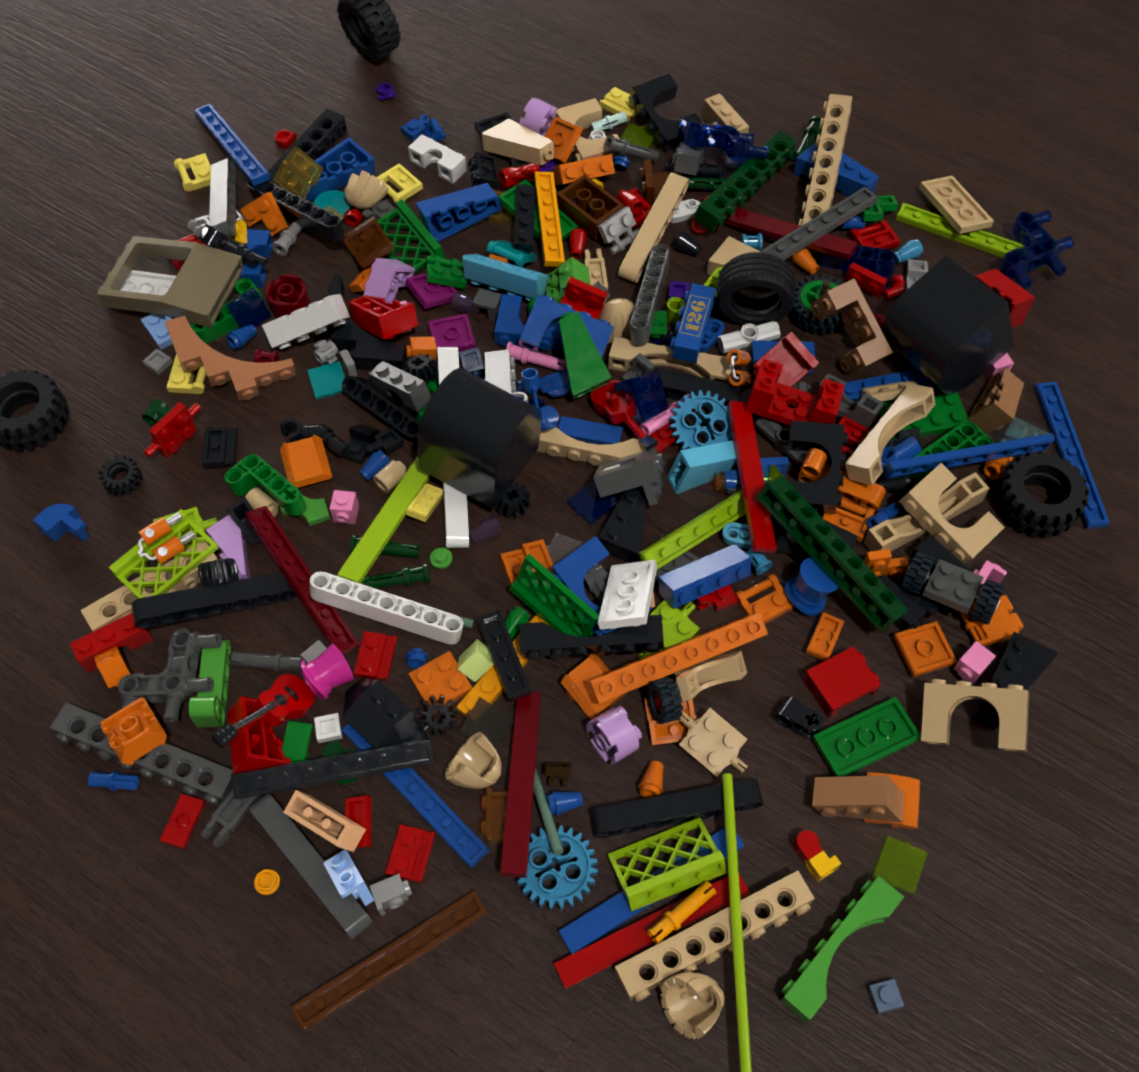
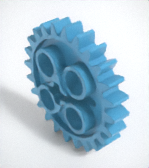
M699 390L697 395L692 391L689 394V398L684 395L681 398L682 402L677 401L675 404L677 408L671 410V413L675 416H670L668 419L673 424L668 429L675 431L670 437H677L678 440L674 444L678 445L681 443L682 447L680 450L733 440L728 406H724L725 398L719 401L717 400V393L711 397L710 391H707L703 396L702 391ZM701 406L706 407L709 410V414H704ZM684 418H689L692 421V426H688ZM704 422L706 426L701 427L700 423ZM713 424H718L721 427V432L716 431ZM697 435L704 437L705 443H700L697 440Z
M560 825L557 833L561 845L568 847L570 852L564 856L554 855L547 833L540 828L539 837L533 833L530 834L532 842L529 845L527 878H520L517 881L518 886L526 885L523 889V895L532 893L530 897L531 903L539 899V906L542 908L547 902L549 903L550 911L553 910L555 904H558L562 911L566 902L573 908V899L575 898L579 902H583L581 893L590 894V889L587 885H595V880L590 876H596L598 873L597 869L592 868L597 865V859L590 858L595 854V850H587L589 840L581 842L582 833L574 837L573 828L564 833L563 825ZM537 856H543L547 861L545 864L538 866L533 863V860ZM572 858L578 859L576 862H569ZM556 863L558 867L560 866L561 870L556 872L555 868L552 869V864ZM575 869L579 871L580 876L577 879H570L566 873L569 870ZM537 873H543L540 877H535ZM551 879L557 885L549 890L545 889L542 884L544 881Z

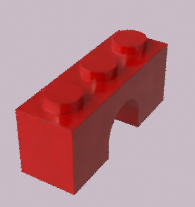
M130 613L71 642L70 645L79 664L89 673L98 668L95 656L116 646L117 648L129 647L133 651L153 641V638L148 628L140 629L135 627L133 614Z

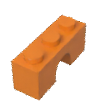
M612 154L552 166L556 185L574 182L584 174L589 178H595L615 173Z

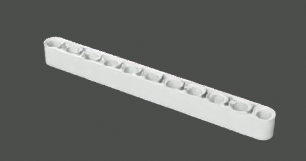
M437 347L439 386L449 373L459 368L458 347ZM443 482L446 549L469 548L467 495Z

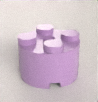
M533 97L527 103L524 112H526L525 117H521L519 124L545 136L558 108Z
M622 706L610 708L589 721L586 725L587 733L592 731L593 738L590 741L594 749L605 762L610 759L611 765L619 762L639 748V739L642 738V734L636 725L631 724Z

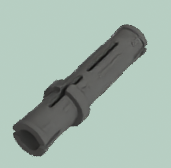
M233 651L231 665L274 669L276 672H281V670L302 672L301 661L304 658L284 656L282 653L267 655Z

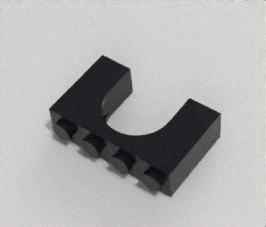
M669 73L631 87L629 96L631 106L635 107L639 118L644 121L648 132L652 133L656 144L661 147L664 153L679 147L680 142H683L686 136L701 139L705 127L696 113L678 120H668L655 112L654 108L656 106L673 100L676 97L678 86Z
M791 420L789 449L809 451L812 448L822 450L827 455L830 471L824 478L815 482L787 481L816 512L835 514L836 506L841 507L842 493H838V486H843L844 473H840V466H845L846 453H842V446H847L848 433H844L845 425Z
M931 535L915 547L910 557L913 560L915 554L919 551L935 558L930 573H933L939 559L972 572ZM885 574L879 578L909 610L894 624L900 631L911 628L916 629L923 624L924 621L922 619L926 616L930 618L938 611V605L941 603L924 596H913L904 592Z

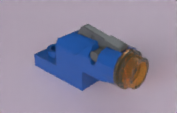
M788 457L760 458L765 486L769 482V476H786L789 465ZM739 469L720 471V473L715 474V491H720L724 494H735L742 490Z

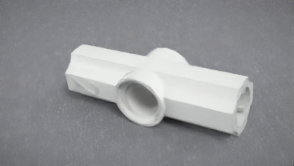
M774 321L757 326L745 324L739 331L718 336V348L723 354L732 349L750 351L752 341L779 339L781 333L778 323Z

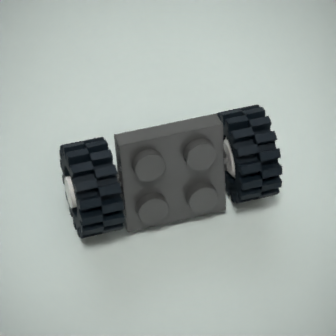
M917 551L907 570L901 589L919 596L927 582L922 596L965 614H968L974 601L976 605L970 618L989 625L1000 603L1005 586L987 579L980 596H978L983 576L940 559L933 573H930L935 558Z

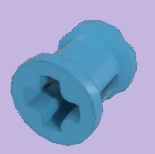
M761 233L752 236L741 235L742 243L762 251L763 237Z
M752 548L746 552L751 557V564L755 568L756 575H761L772 567L773 562L768 560L763 552H753Z

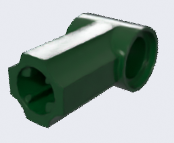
M153 399L143 413L142 419L149 425L154 426L173 408L168 407L166 403L159 399Z

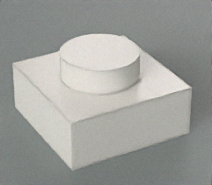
M338 713L314 718L318 743L343 738Z

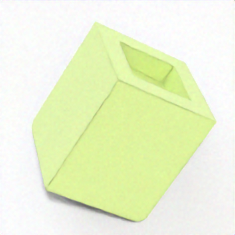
M477 639L459 656L457 669L476 682L494 665L488 647Z

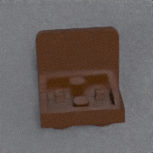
M650 159L643 160L644 168H640L641 180H645V182H642V193H646L647 201L652 204L657 199L670 173L672 172L680 176L682 174L674 171L652 173Z
M374 216L345 234L343 239L361 268L372 266L376 258L387 256L394 248V245Z

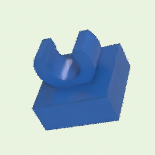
M430 118L423 131L424 136L436 142L437 140L444 141L446 134L442 133L444 128L439 126L437 119Z

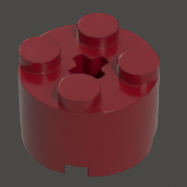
M284 274L279 276L280 279L275 281L273 279L268 283L266 296L271 312L276 319L284 315H290L295 310L309 307L310 299L306 285L298 276Z

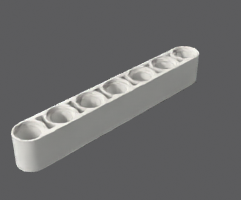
M316 572L310 578V596L315 601L446 644H456L461 639L464 623L457 615L326 572Z

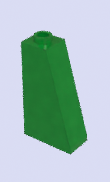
M567 312L562 315L559 320V331L572 399L575 400L610 383L612 377L579 312Z

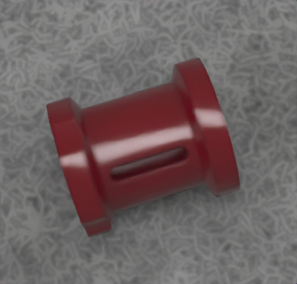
M259 348L255 351L254 362L256 363L280 361L279 351L267 352Z

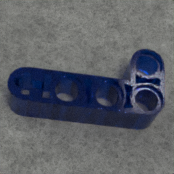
M857 245V249L849 260L817 251L815 261L822 267L847 271L852 262L888 279L885 289H887L894 272L895 254L888 249Z

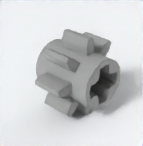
M324 339L314 344L316 350L313 351V355L320 364L326 363L331 365L338 360L335 356L339 353L338 348L331 340L326 342Z

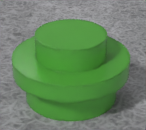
M437 548L432 551L430 562L437 569H446L452 563V554L446 548Z

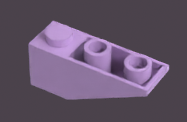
M228 515L206 529L209 537L219 546L218 550L221 552L219 554L221 559H235L238 566L237 579L250 578L246 540L241 529Z

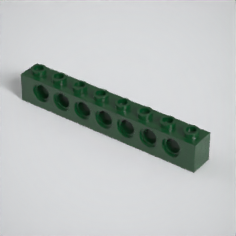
M779 130L698 205L694 220L711 231H714L718 226L721 227L728 216L732 217L737 208L745 204L748 197H753L759 187L762 188L767 179H771L775 175L777 169H782L786 161L794 157L797 141Z
M784 476L766 484L756 498L881 634L896 624L909 611Z

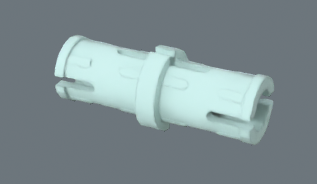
M622 111L621 113L612 116L607 115L604 116V119L591 122V131L596 129L602 131L606 129L611 130L614 126L627 123L626 113Z

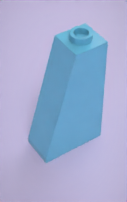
M734 441L680 450L667 475V479L676 494L682 493L721 478L724 475L723 471L738 469Z

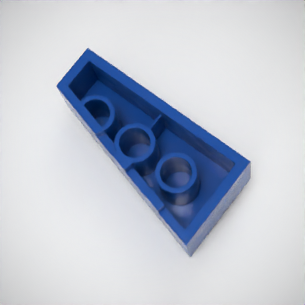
M348 137L293 176L295 192L303 199L312 201L325 191L338 190L347 186L352 173L359 176L363 170L370 173V176L376 174L375 158Z
M816 142L796 158L794 175H804L809 180L810 169L815 166L813 154L814 151H818L819 147L816 146ZM842 153L835 189L840 190L841 194L848 197L863 187L875 193L879 176Z
M488 183L416 203L423 225L437 242L501 210L498 196Z

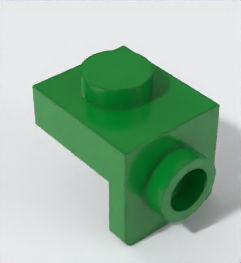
M657 310L650 337L660 338L662 335H667V311Z

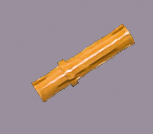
M704 881L702 885L671 912L666 911L663 914L664 918L647 930L649 937L659 932L652 939L654 943L659 944L673 930L677 931L680 929L683 921L712 896L716 895L714 888L709 889L704 894L712 886L708 881Z

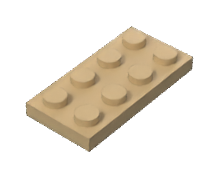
M953 176L920 183L919 189L959 234L992 227L994 220Z

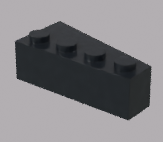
M1013 632L1003 647L988 683L997 684V688H1008V685H1021L1023 690H1029L1059 653ZM980 700L972 719L995 730L999 725L998 712L993 705Z

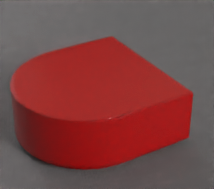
M280 130L275 134L274 138L277 146L288 150L297 139V136L294 132Z

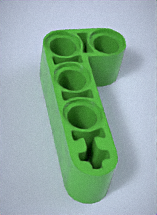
M222 640L220 648L202 649L199 678L211 677L214 681V688L212 692H198L197 697L190 698L189 715L197 728L224 726L231 660V644L229 640Z

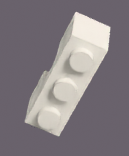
M422 134L408 147L411 162L422 168H426L431 163H437L439 177L452 184L467 171L465 156Z

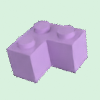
M376 258L371 267L369 280L365 284L363 296L385 298V302L392 303L395 300L398 288L407 287L405 284L406 278L413 277L415 268L397 259Z

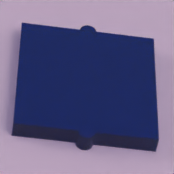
M254 287L242 295L239 294L238 298L226 305L240 328L249 324L259 326V323L271 316Z
M594 480L567 500V503L577 512V515L584 518L590 525L609 512L619 502L613 495L600 498Z

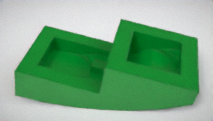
M288 721L282 751L286 758H290L291 762L308 760L310 754L308 748L314 728L312 724Z

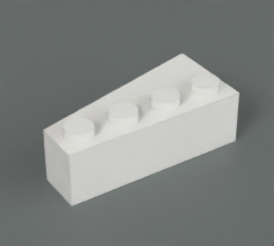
M337 294L311 303L307 308L295 310L290 315H284L263 324L262 327L271 347L279 346L281 350L291 346L290 342L295 339L301 342L308 339V334L315 332L318 335L328 331L327 326L333 324L334 327L345 324L344 319L349 318L350 315L341 294Z

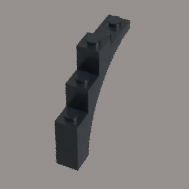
M334 275L332 283L328 285V296L341 294L342 298H344L345 287L342 275ZM351 317L344 319L346 323L334 327L333 324L327 326L328 331L322 333L331 334V341L336 345L338 351L346 349L348 352H351V358L358 370L372 371L382 361L402 370V364L405 363V345L391 343L374 337L360 328Z

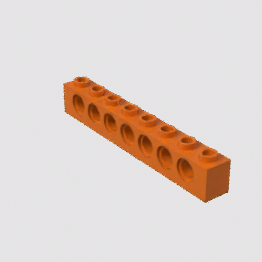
M760 612L748 614L583 682L591 703L600 704L644 686L651 681L661 679L768 635Z

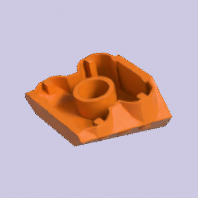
M313 434L310 438L283 443L280 452L287 479L296 488L332 478L322 438Z
M590 654L585 661L569 674H566L561 681L569 699L576 701L582 708V712L591 720L607 711L626 695L624 693L600 704L591 703L583 681L610 671L597 654Z
M143 697L100 722L102 731L107 736L111 748L117 754L122 764L133 765L135 760L156 747L165 745L167 735Z

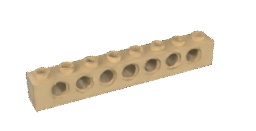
M830 94L828 102H824L823 113L826 114L825 118H821L820 121L822 133L817 136L816 146L819 147L818 151H814L813 154L815 166L810 169L809 180H811V185L806 187L805 197H808L807 202H803L802 214H804V218L799 220L800 226L812 220L811 217H817L832 206L852 109V96Z
M799 871L741 900L742 922L745 924L743 940L749 937L755 940L766 933L765 929L769 926L774 925L777 928L789 921L788 916L794 913L800 916L811 909L809 905H811L815 898ZM777 897H786L790 902V906H781L778 903ZM730 906L615 966L614 973L628 1001L635 998L636 1002H639L651 995L649 990L657 986L661 989L663 983L671 976L687 972L693 973L697 970L696 965L704 961L706 964L716 961L721 957L719 953L726 949L732 952ZM755 909H764L767 912L768 918L761 919L757 917ZM711 932H718L722 935L723 941L721 943H714L711 941L709 934ZM688 944H696L700 949V954L690 955L686 950V946ZM666 956L674 957L677 961V966L674 968L666 967L663 963V958ZM643 968H649L654 973V977L648 981L640 977L639 971Z

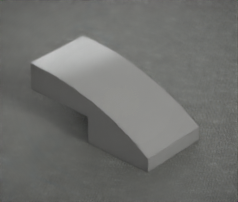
M907 260L905 291L928 272L927 261Z

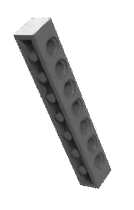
M64 704L50 726V729L56 734L55 738L64 744L73 742L78 749L89 753L90 750L97 752L96 755L103 760L110 762L111 759L118 761V765L125 769L131 770L133 767L138 769L139 773L147 778L152 779L153 776L160 778V782L169 787L180 786L186 794L194 797L196 794L204 796L203 799L212 805L222 803L233 790L231 780L233 770L167 743L148 752L145 758L135 760L133 765L122 764L117 754L111 748L107 736L98 742L100 737L105 735L100 726V722L105 718L71 704ZM82 727H85L82 732L78 733ZM165 761H169L166 767L160 768ZM191 769L187 776L182 777L184 771ZM213 778L209 785L203 786L205 780Z

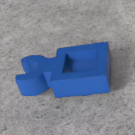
M427 114L421 115L418 121L414 118L403 125L401 133L413 142L421 134L424 135L423 131L428 123Z

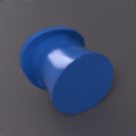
M807 558L802 562L797 578H792L786 582L784 592L797 609L806 615L816 616L824 609L826 596L835 591L838 586L812 558Z

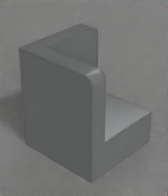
M479 288L473 300V305L487 309L488 320L496 322L502 294Z

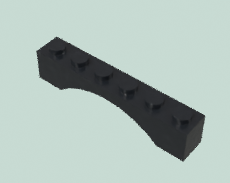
M648 615L647 624L627 626L615 632L595 637H577L564 634L551 628L544 622L520 623V651L523 658L528 660H538L543 656H550L553 659L563 658L564 655L586 657L588 654L597 653L600 656H608L612 652L633 654L635 651L645 650L647 653H656L659 649H664L662 615Z

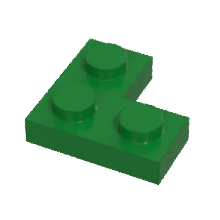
M894 195L878 196V201L860 212L863 221L869 223L883 221L884 213L897 211L898 203Z

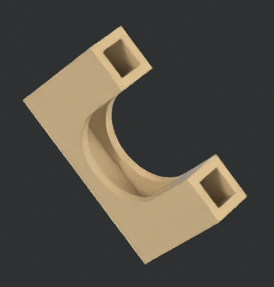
M596 98L559 108L556 117L586 129L590 128L591 122L602 119V108ZM617 134L613 135L615 138L620 139ZM579 136L571 152L574 155L575 162L612 154L613 159L614 156L619 154L613 151H605L604 144L607 137L592 140Z
M940 463L899 502L935 540L963 564H966L1005 527L989 511L969 528H958L947 522L940 512L939 498L942 492L957 478Z
M931 679V683H924L921 741L923 743L949 746L950 722L953 711L964 701L980 699L993 705L998 712V748L1003 751L1027 752L1028 690H1023V686L1008 685V688H997V684L982 683V687L971 686L972 683L967 681H956V685L946 684V680Z

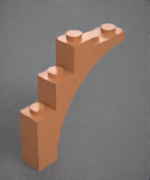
M185 315L165 321L183 372L195 371L204 366L211 387L215 385L221 386L232 380L239 401L250 400L259 395L257 387H266L273 382L288 380L296 375L292 359L266 363L234 359L212 349L203 342L193 331Z

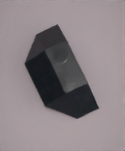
M362 677L346 690L343 719L373 748L429 738L420 723H418L412 710L379 680Z

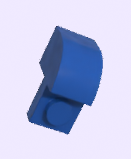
M61 503L49 506L33 519L39 530L54 542L59 540L68 531L82 542L90 537L85 530L87 525L81 520L82 518L77 510L69 504Z

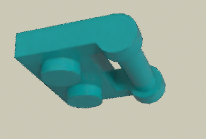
M506 240L490 241L487 246V252L503 256L514 261L520 267L529 262H535L537 254L528 250L513 249L514 244Z

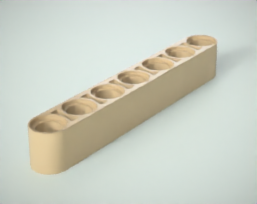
M672 172L670 173L619 268L618 277L638 283L648 264L652 248L660 242L687 191L690 179Z

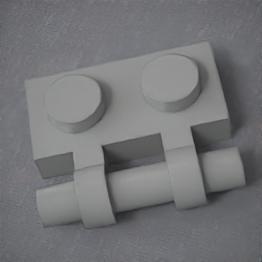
M623 207L597 226L604 243L609 244L611 242L613 245L609 249L611 255L624 251L627 245L633 243L639 232V229H636L634 232L631 229L636 224V221L629 207ZM624 233L625 238L620 240L619 236Z

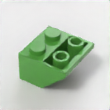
M571 257L548 274L546 295L560 304L565 295L567 282L570 277L590 285L589 267Z

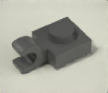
M385 199L370 208V210L367 209L362 212V215L366 218L363 222L373 216L378 220L395 208Z

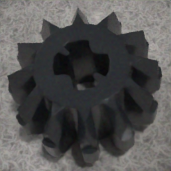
M419 353L417 356L412 355L411 358H406L405 363L402 364L403 371L424 380L426 385H428L429 381H435V377L438 375L436 361L429 354L422 355Z
M516 482L514 485H510L495 508L498 509L500 516L506 514V517L509 519L511 515H514L518 519L519 513L525 515L527 509H530L531 495L527 492L525 485L519 487V484Z
M226 558L201 563L198 566V577L201 585L208 586L236 580L238 578V566L235 559Z
M442 694L439 701H436L435 696L431 695V704L426 700L422 701V704L427 709H418L420 715H425L418 719V723H426L423 727L425 732L432 727V736L436 735L437 729H440L441 734L445 735L444 727L453 730L454 726L450 721L458 722V717L451 715L458 712V708H449L453 704V700L449 699L444 703L445 696ZM435 710H439L440 713H445V715H441V720H437L436 717H431V715H435Z

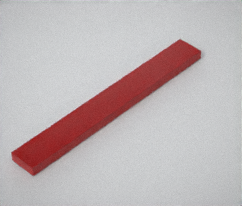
M730 401L727 406L753 552L774 553L777 547L771 515L756 498L765 487L752 413L745 411L746 402Z
M739 873L741 901L750 896L751 893ZM728 876L711 884L712 886L704 894L709 889L714 888L716 895L712 896L683 921L680 929L677 931L673 930L663 940L729 907ZM687 897L554 963V967L565 990L655 945L656 943L652 939L659 932L649 937L647 930L664 918L663 914L666 911L671 912Z

